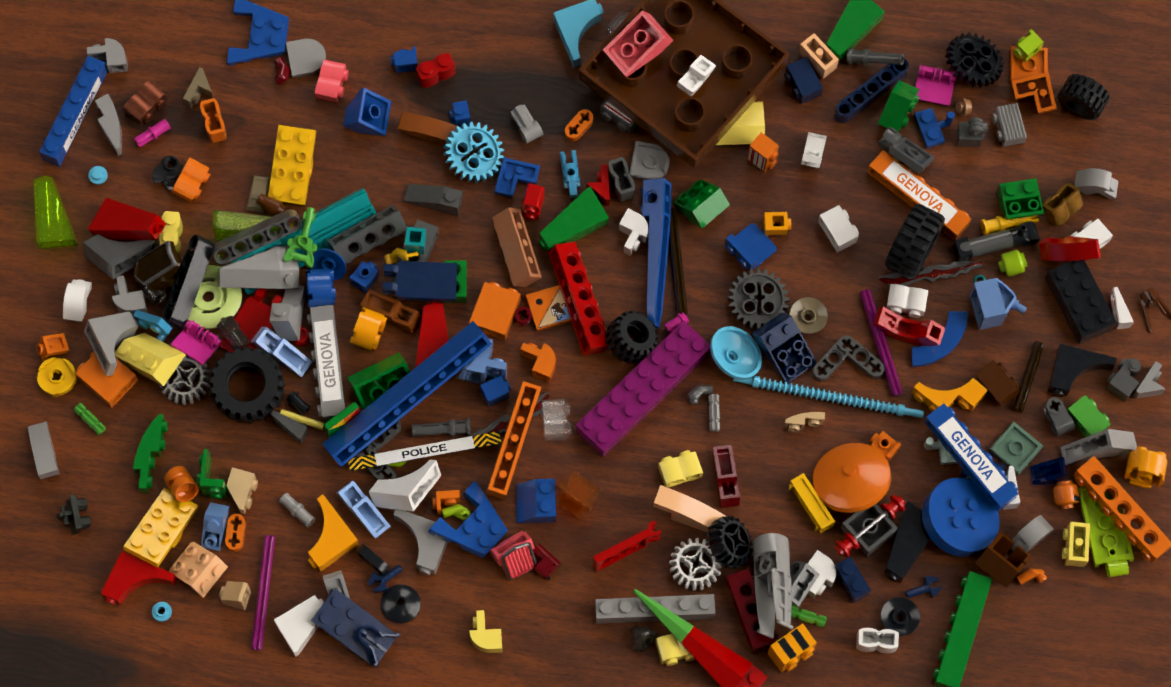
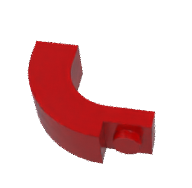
M879 307L873 324L884 330V334L891 338L919 346L940 345L945 331V327L933 320H910L899 316L885 307Z

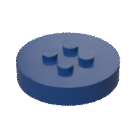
M951 478L941 482L928 493L922 507V520L927 534L940 549L951 555L959 557L973 556L988 547L997 536L1000 522L999 513L971 480Z

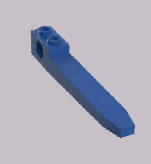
M665 178L643 180V187L641 188V195L643 197L641 214L649 221L647 319L649 321L652 320V325L656 328H660L663 312L671 221L672 184Z

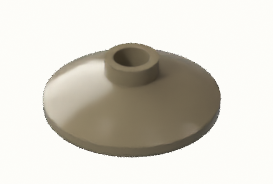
M811 297L797 300L792 305L789 314L793 317L800 332L804 334H814L821 331L828 319L827 309L824 304ZM809 315L811 320H806L805 316Z

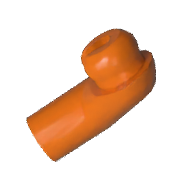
M1030 568L1018 575L1017 579L1022 585L1033 578H1036L1038 583H1042L1047 579V576L1042 569Z

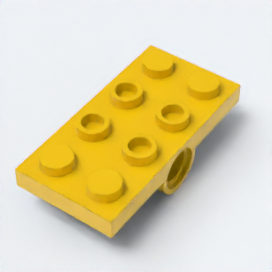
M278 125L269 197L285 203L306 205L309 179L313 169L316 130Z
M164 488L123 546V550L158 568L170 549L176 547L180 541L183 530L198 510V505L191 501L179 502L170 490Z

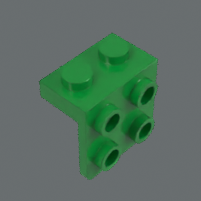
M204 449L203 454H200L199 466H201V473L197 474L199 490L202 491L203 496L210 497L213 500L227 498L228 490L223 479H210L212 458L209 450Z

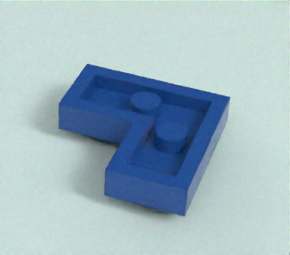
M504 157L495 194L513 198L517 181L536 185L540 166Z

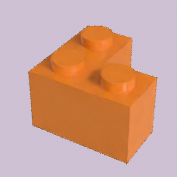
M1049 72L1012 81L1016 101L1035 97L1038 114L1057 110Z

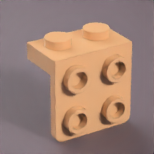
M191 542L169 569V572L175 574L176 578L188 584L199 596L204 598L228 566L214 553L195 542Z

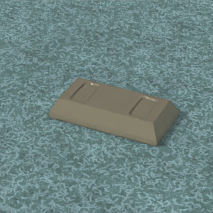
M253 175L246 211L265 212L256 201L261 193L268 196L271 178Z

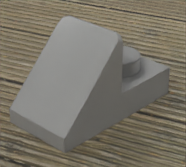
M1155 361L1133 395V398L1157 396L1165 391L1164 387L1156 383L1162 374L1159 371L1162 367L1160 363Z
M342 570L323 575L328 596L336 588L350 599Z

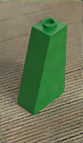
M850 0L834 28L826 46L839 59L838 63L847 55L849 48H854L883 20L885 11L872 0Z
M591 187L584 190L540 232V240L538 242L543 251L549 252L555 244L575 242L608 225L609 217Z

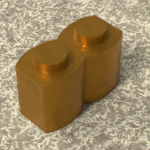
M1067 183L1057 191L1056 195L1051 196L1044 202L1043 209L1048 222L1058 227L1065 223L1070 215L1080 210L1083 206V201L1079 188L1071 183Z

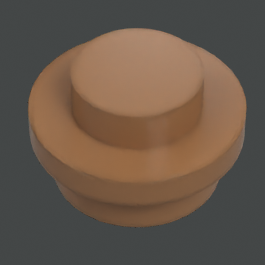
M960 98L956 104L957 112L961 116L970 114L972 111L971 101L966 98Z

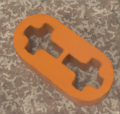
M587 109L579 111L565 127V137L567 140L572 142L579 140L593 124V114ZM586 116H588V121L585 120L582 124H580L582 121V117L585 118ZM576 127H578L576 130V134L573 133L572 135H570V130L573 131Z
M233 514L227 521L225 544L232 552H238L244 545L246 522L241 514ZM239 519V522L242 524H239L237 531H234V524L231 523ZM234 535H237V541L240 543L232 547V544L229 542L233 541Z

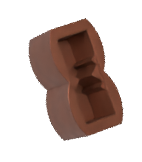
M148 80L126 102L123 108L129 116L140 125H143L145 122L151 121L154 116L153 113L157 109L160 110L164 107L167 98L165 93Z

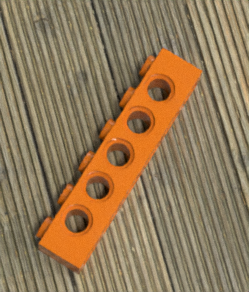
M1095 456L1076 470L1073 475L1076 483L1084 487L1088 491V496L1094 502L1097 501L1101 506L1102 512L1115 521L1114 524L1120 531H1124L1128 536L1129 542L1141 550V555L1144 559L1153 563L1171 548V541ZM1091 478L1098 479L1100 484H1093ZM1104 493H1110L1113 499H1107ZM1117 508H1124L1126 514H1120ZM1131 522H1136L1139 525V529H1134L1131 526ZM1144 537L1151 538L1152 544L1146 543Z

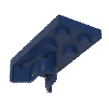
M336 588L332 590L310 620L373 668L379 665L378 663L395 639L400 636L398 632L394 633Z

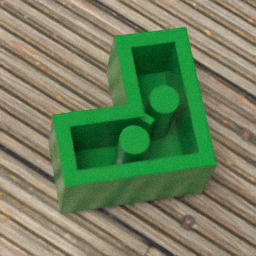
M899 80L889 96L878 124L886 128L892 127L898 132L901 128L905 129L909 121L907 114L908 112L912 113L919 101L920 96L917 95L919 89Z

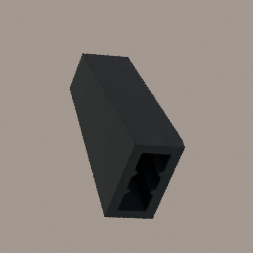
M909 501L905 505V511L902 512L884 571L887 574V578L899 583L903 581L931 539L923 524L922 510Z

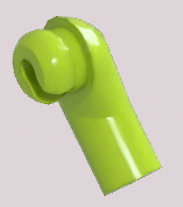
M460 504L441 509L444 518L454 515L465 521L470 516V511Z

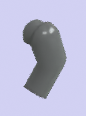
M695 386L688 393V402L695 405L699 402L698 398L701 395L713 394V386Z

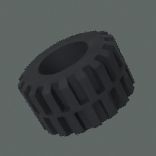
M1071 74L1057 95L1058 101L1067 111L1086 120L1098 119L1110 98L1108 91L1100 83L1080 74Z
M630 310L618 316L608 325L605 332L607 337L605 342L608 343V349L613 352L612 355L614 357L617 356L618 360H624L625 363H636L655 349L658 343L656 341L658 334L655 333L657 329L653 327L652 320L649 321L647 319L648 316H643L639 311L635 313L634 310ZM628 332L634 337L635 341L629 337Z

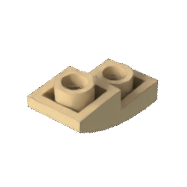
M807 412L791 416L785 420L784 428L791 432H799L804 429L805 423L812 427H818L824 423L825 412Z

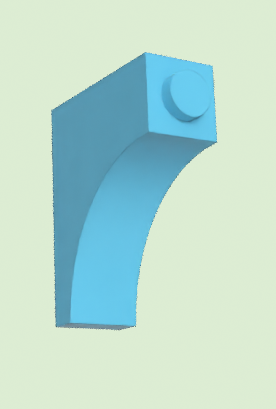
M587 0L553 13V21L573 68L581 64L578 47L582 36L590 27L601 22L603 9L600 3L597 4L596 0Z

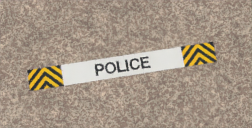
M499 431L355 457L349 460L348 463L350 471L495 445L502 442Z

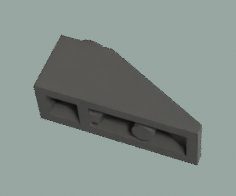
M409 184L404 202L458 216L463 202V191L445 186Z

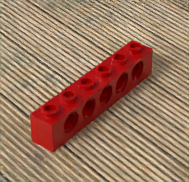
M576 242L555 244L548 254L582 354L586 356L603 353L609 346L605 342L607 337L605 336L604 320L600 315L598 302L594 298L592 285L586 274V267L583 265L580 257V250L577 248Z

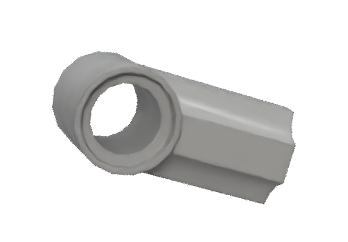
M525 104L519 105L511 111V115L518 125L519 132L525 143H529L544 135L541 126L536 120L534 121Z

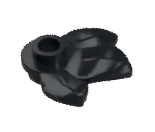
M174 156L164 157L161 165L157 166L153 171V183L163 182L164 186L169 191H172L184 166ZM171 163L173 168H169L167 164Z

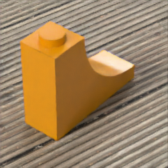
M324 495L317 498V502L324 515L323 531L316 545L308 551L310 557L308 562L313 569L318 568L320 572L359 545L357 538Z

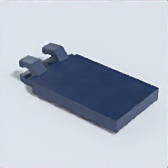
M400 261L397 265L384 264V276L396 277V284L393 282H383V294L398 296V300L456 302L457 263Z

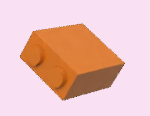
M484 282L469 324L474 321L484 334L506 341L515 317V311L518 309L521 301V294L513 288H502L495 282Z
M93 351L90 359L86 363H81L75 374L85 386L112 408L138 379L136 374L117 358L114 374L106 376Z

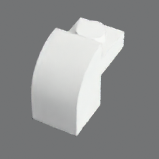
M808 132L801 162L802 165L820 168L827 136Z
M628 208L619 223V231L629 235L624 245V253L631 256L633 251L636 252L641 242L646 244L648 224L642 215Z
M73 279L72 283H68L63 302V319L82 322L87 312V297L92 289V282Z
M818 550L808 563L810 567L819 573L807 594L813 599L817 594L821 596L826 585L832 587L836 577V568L833 561Z

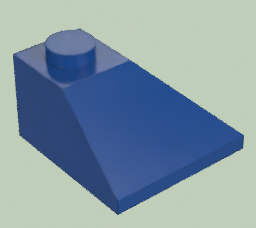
M364 87L361 88L346 108L343 126L357 133L385 136L391 101Z

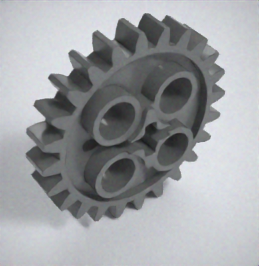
M760 268L757 269L756 273L750 269L749 275L743 272L742 278L736 277L738 283L732 282L731 286L734 289L728 290V293L732 294V296L727 298L732 303L728 305V308H734L731 315L737 314L736 321L742 319V326L749 323V329L753 325H756V329H758L761 325L763 326L781 313H785L783 310L788 309L789 306L784 303L788 302L790 298L784 296L789 291L783 290L786 285L785 283L779 284L781 277L774 279V272L769 276L767 269L764 273H761ZM757 283L760 284L759 299H762L759 303V316L757 315L758 300L755 299L758 294ZM744 287H752L753 293H747ZM763 287H770L772 289V293H765ZM744 305H751L753 312L746 311ZM763 306H771L772 312H766Z

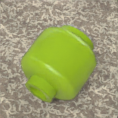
M1019 250L1003 253L1001 255L1002 261L998 262L1001 273L1005 272L1009 277L1024 273L1025 267H1028L1024 252L1020 253Z

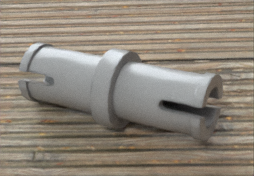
M289 493L284 494L280 498L279 502L307 528L315 522L316 518L304 509L302 503L295 501Z

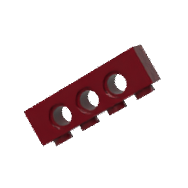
M749 569L726 576L725 581L753 654L770 648V645L775 643V640L778 638L775 629L773 639L754 630V626L759 625L758 614L752 615L748 613L747 608L752 606L757 609L754 585L755 575L754 573L750 574ZM746 588L750 590L751 594L743 596L740 590Z

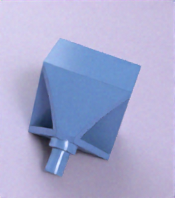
M998 278L975 282L969 294L979 330L1001 326L1010 309L1013 311L1017 310L1022 314L1027 309V307L1019 303L1013 291Z

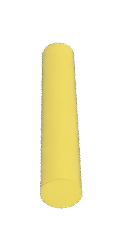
M283 409L280 414L301 424L320 430L324 429V422Z

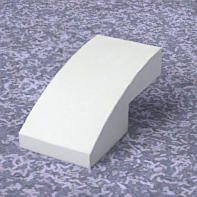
M700 55L690 66L689 71L678 81L677 87L692 97L709 77L716 65Z

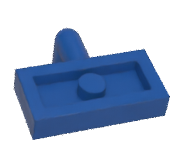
M932 108L914 113V118L926 149L944 144L945 139L941 128L952 124L955 116L953 112H948L946 119L938 122Z

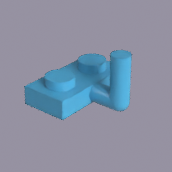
M136 310L133 314L140 327L146 330L150 328L155 333H158L159 335L156 339L162 342L172 330V327L161 317Z

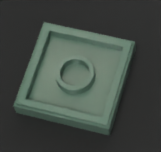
M1013 422L992 445L989 452L1007 467L1013 466L1015 473L1019 476L1043 448V445Z

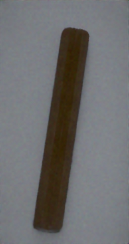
M1035 341L1019 388L1020 393L1017 394L1013 410L1022 413L1044 348V344Z

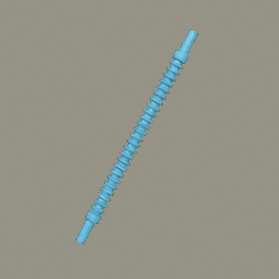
M760 376L742 380L733 379L734 382L749 384L753 388L761 387V389H764L766 387L767 390L771 388L772 391L788 392L789 395L794 393V396L799 394L800 397L805 395V398L810 396V399L812 397H815L816 400L821 398V401L826 399V402L831 400L832 403L834 401L837 404L842 402L843 405L847 403L848 406L852 404L853 407L858 405L859 408L875 409L876 412L880 410L881 413L886 411V414L891 412L892 415L896 413L897 416L901 417L907 415L923 418L924 411L907 408L903 404L896 406L895 403L891 405L890 402L885 404V401H882V403L879 400L875 402L874 399L870 401L868 398H858L857 395L852 397L851 394L847 396L846 393L841 395V392L839 394H836L835 391L830 393V390L825 392V389L822 391L819 388L814 390V387L809 389V386L806 388L803 385L799 387L798 384L793 386L792 383L790 385L787 382L783 384L782 381L766 380L765 377L760 379Z

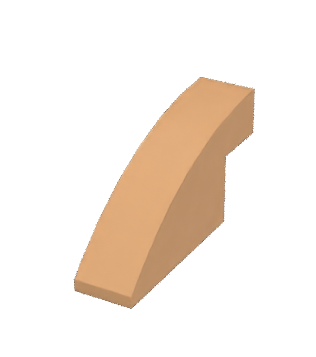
M662 485L659 487L653 505L655 508L672 513L671 520L704 532L709 531L708 527L714 520L725 516L696 499Z

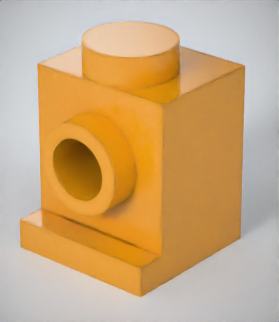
M765 212L763 218L764 234L767 237L768 235H787L788 230H791V218H788L787 212Z

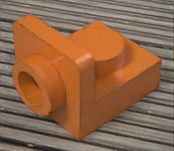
M64 333L42 336L36 346L37 353L41 356L42 361L47 360L49 356L67 354L69 351Z
M460 490L436 491V498H433V510L437 509V514L442 515L441 504L452 506L460 503Z

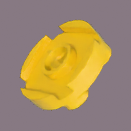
M49 358L38 369L37 381L40 388L53 397L68 393L77 382L75 368L67 359ZM55 372L57 374H62L60 376L61 379L58 381L52 380L54 378L53 374Z

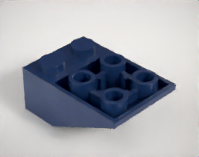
M781 313L752 332L760 349L782 380L787 382V384L817 364L791 315Z

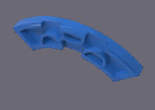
M968 311L948 312L947 324L940 345L912 347V367L933 364L950 354L964 334Z

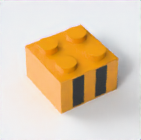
M802 623L770 645L767 654L781 673L785 670L789 672L797 666L799 660L805 661L813 655L817 642Z

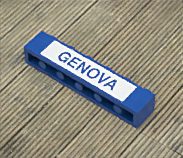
M87 56L39 151L43 161L58 167L61 166L108 72L105 62Z
M945 403L926 416L924 423L997 512H999L1016 499L1019 494L1017 486L1012 481H1008L1003 469L993 463V458L987 451H983L979 440L975 436L972 437L968 432L967 426L962 421L959 422L955 417L954 410L949 406L947 407Z

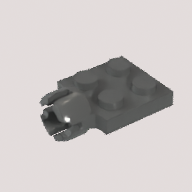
M887 128L883 133L882 139L878 141V145L892 154L894 159L902 161L908 165L911 171L918 173L922 172L932 163L935 158L905 136L901 138L902 135L894 128Z

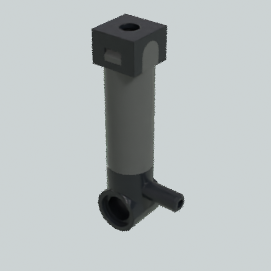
M1030 221L1015 228L968 239V237L957 239L952 247L958 262L970 261L973 257L1021 245H1034L1040 241L1035 222Z

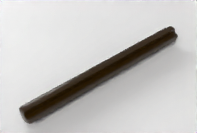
M671 208L669 242L677 314L684 312L687 315L676 208Z

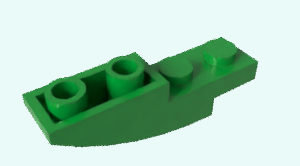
M159 414L147 428L136 452L133 470L135 474H140L138 487L140 493L149 494V488L153 487L151 470L155 469L156 458L154 457H161V452L165 451L166 440L163 439L164 432H167L168 421H165L163 414Z

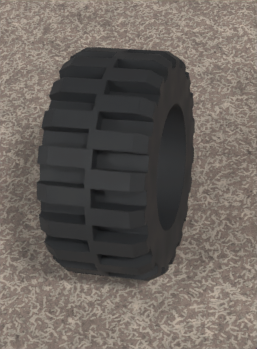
M915 204L891 246L885 261L886 268L909 280L915 279L941 232L945 222L944 216L922 204Z
M246 346L245 349L238 347L234 348L232 353H229V351L224 353L225 357L219 358L216 361V367H212L210 372L211 378H209L210 395L218 410L230 420L234 419L238 423L247 421L250 424L254 423V420H264V417L268 414L271 416L275 407L278 408L280 406V400L284 396L285 383L277 362L272 359L271 355L263 353L258 348L254 350ZM243 369H255L263 375L265 380V388L262 394L249 402L236 400L229 391L231 378Z

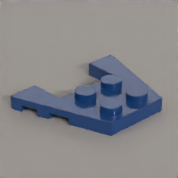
M235 0L234 15L252 16L249 48L229 47L227 65L233 66L239 62L246 63L251 62L253 59H265L285 54L289 17L247 0Z
M474 481L462 495L476 506L477 509L457 530L453 529L440 517L430 527L428 532L432 535L437 534L443 537V540L449 543L454 542L460 545V548L484 558L507 533L508 529L478 483Z

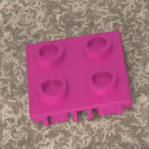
M920 65L916 88L919 89L917 94L920 96L919 100L950 106L956 76H953L954 72Z
M188 320L185 328L171 343V346L204 365L218 349L221 340L219 336L211 332L209 333V330H206L204 333L205 327H201L199 330V324Z

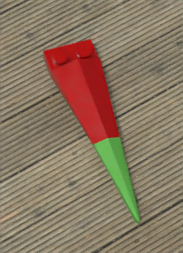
M633 590L638 598L667 627L719 687H761L768 678L753 663L640 591Z

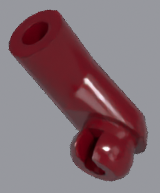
M279 57L274 61L279 69L278 75L275 76V81L278 84H283L289 78L290 68L282 57Z

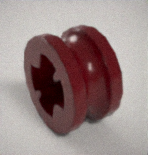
M520 307L515 311V321L517 324L526 326L531 322L532 313L530 309ZM526 313L527 319L520 320L519 314Z

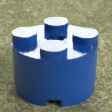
M333 269L306 270L308 308L335 305L336 292L335 287H333Z

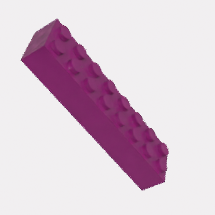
M683 321L576 424L575 431L598 454L604 457L711 353L710 344Z

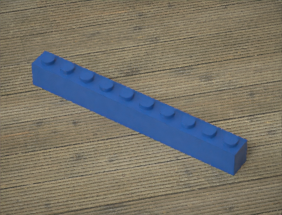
M472 321L323 443L324 447L342 467L492 345V343L475 322Z

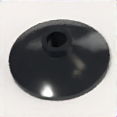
M407 585L392 586L384 593L381 600V608L384 615L394 623L410 622L420 611V597L412 587ZM399 599L404 600V604L398 605L397 601Z
M896 597L890 599L883 606L881 622L885 629L897 631L899 636H907L918 627L920 612L911 600ZM896 616H902L903 621H897Z

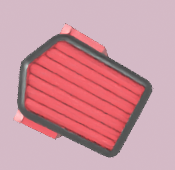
M521 531L496 544L489 552L497 564L502 566L508 580H513L528 573L538 564L533 552L534 545L532 539L526 531Z

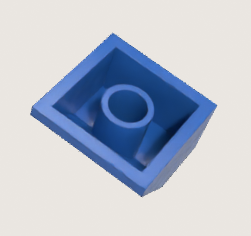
M534 479L516 485L517 523L556 522L555 479Z

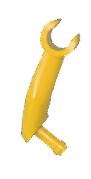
M396 248L391 254L384 256L386 264L396 265L397 257L408 261V257L418 256V252L407 254V250Z

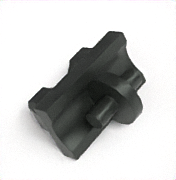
M70 495L69 500L66 501L67 506H61V513H58L56 516L57 520H63L64 526L71 525L72 535L78 534L80 530L89 528L91 521L89 516L80 517L79 511L87 510L86 498H76V495Z

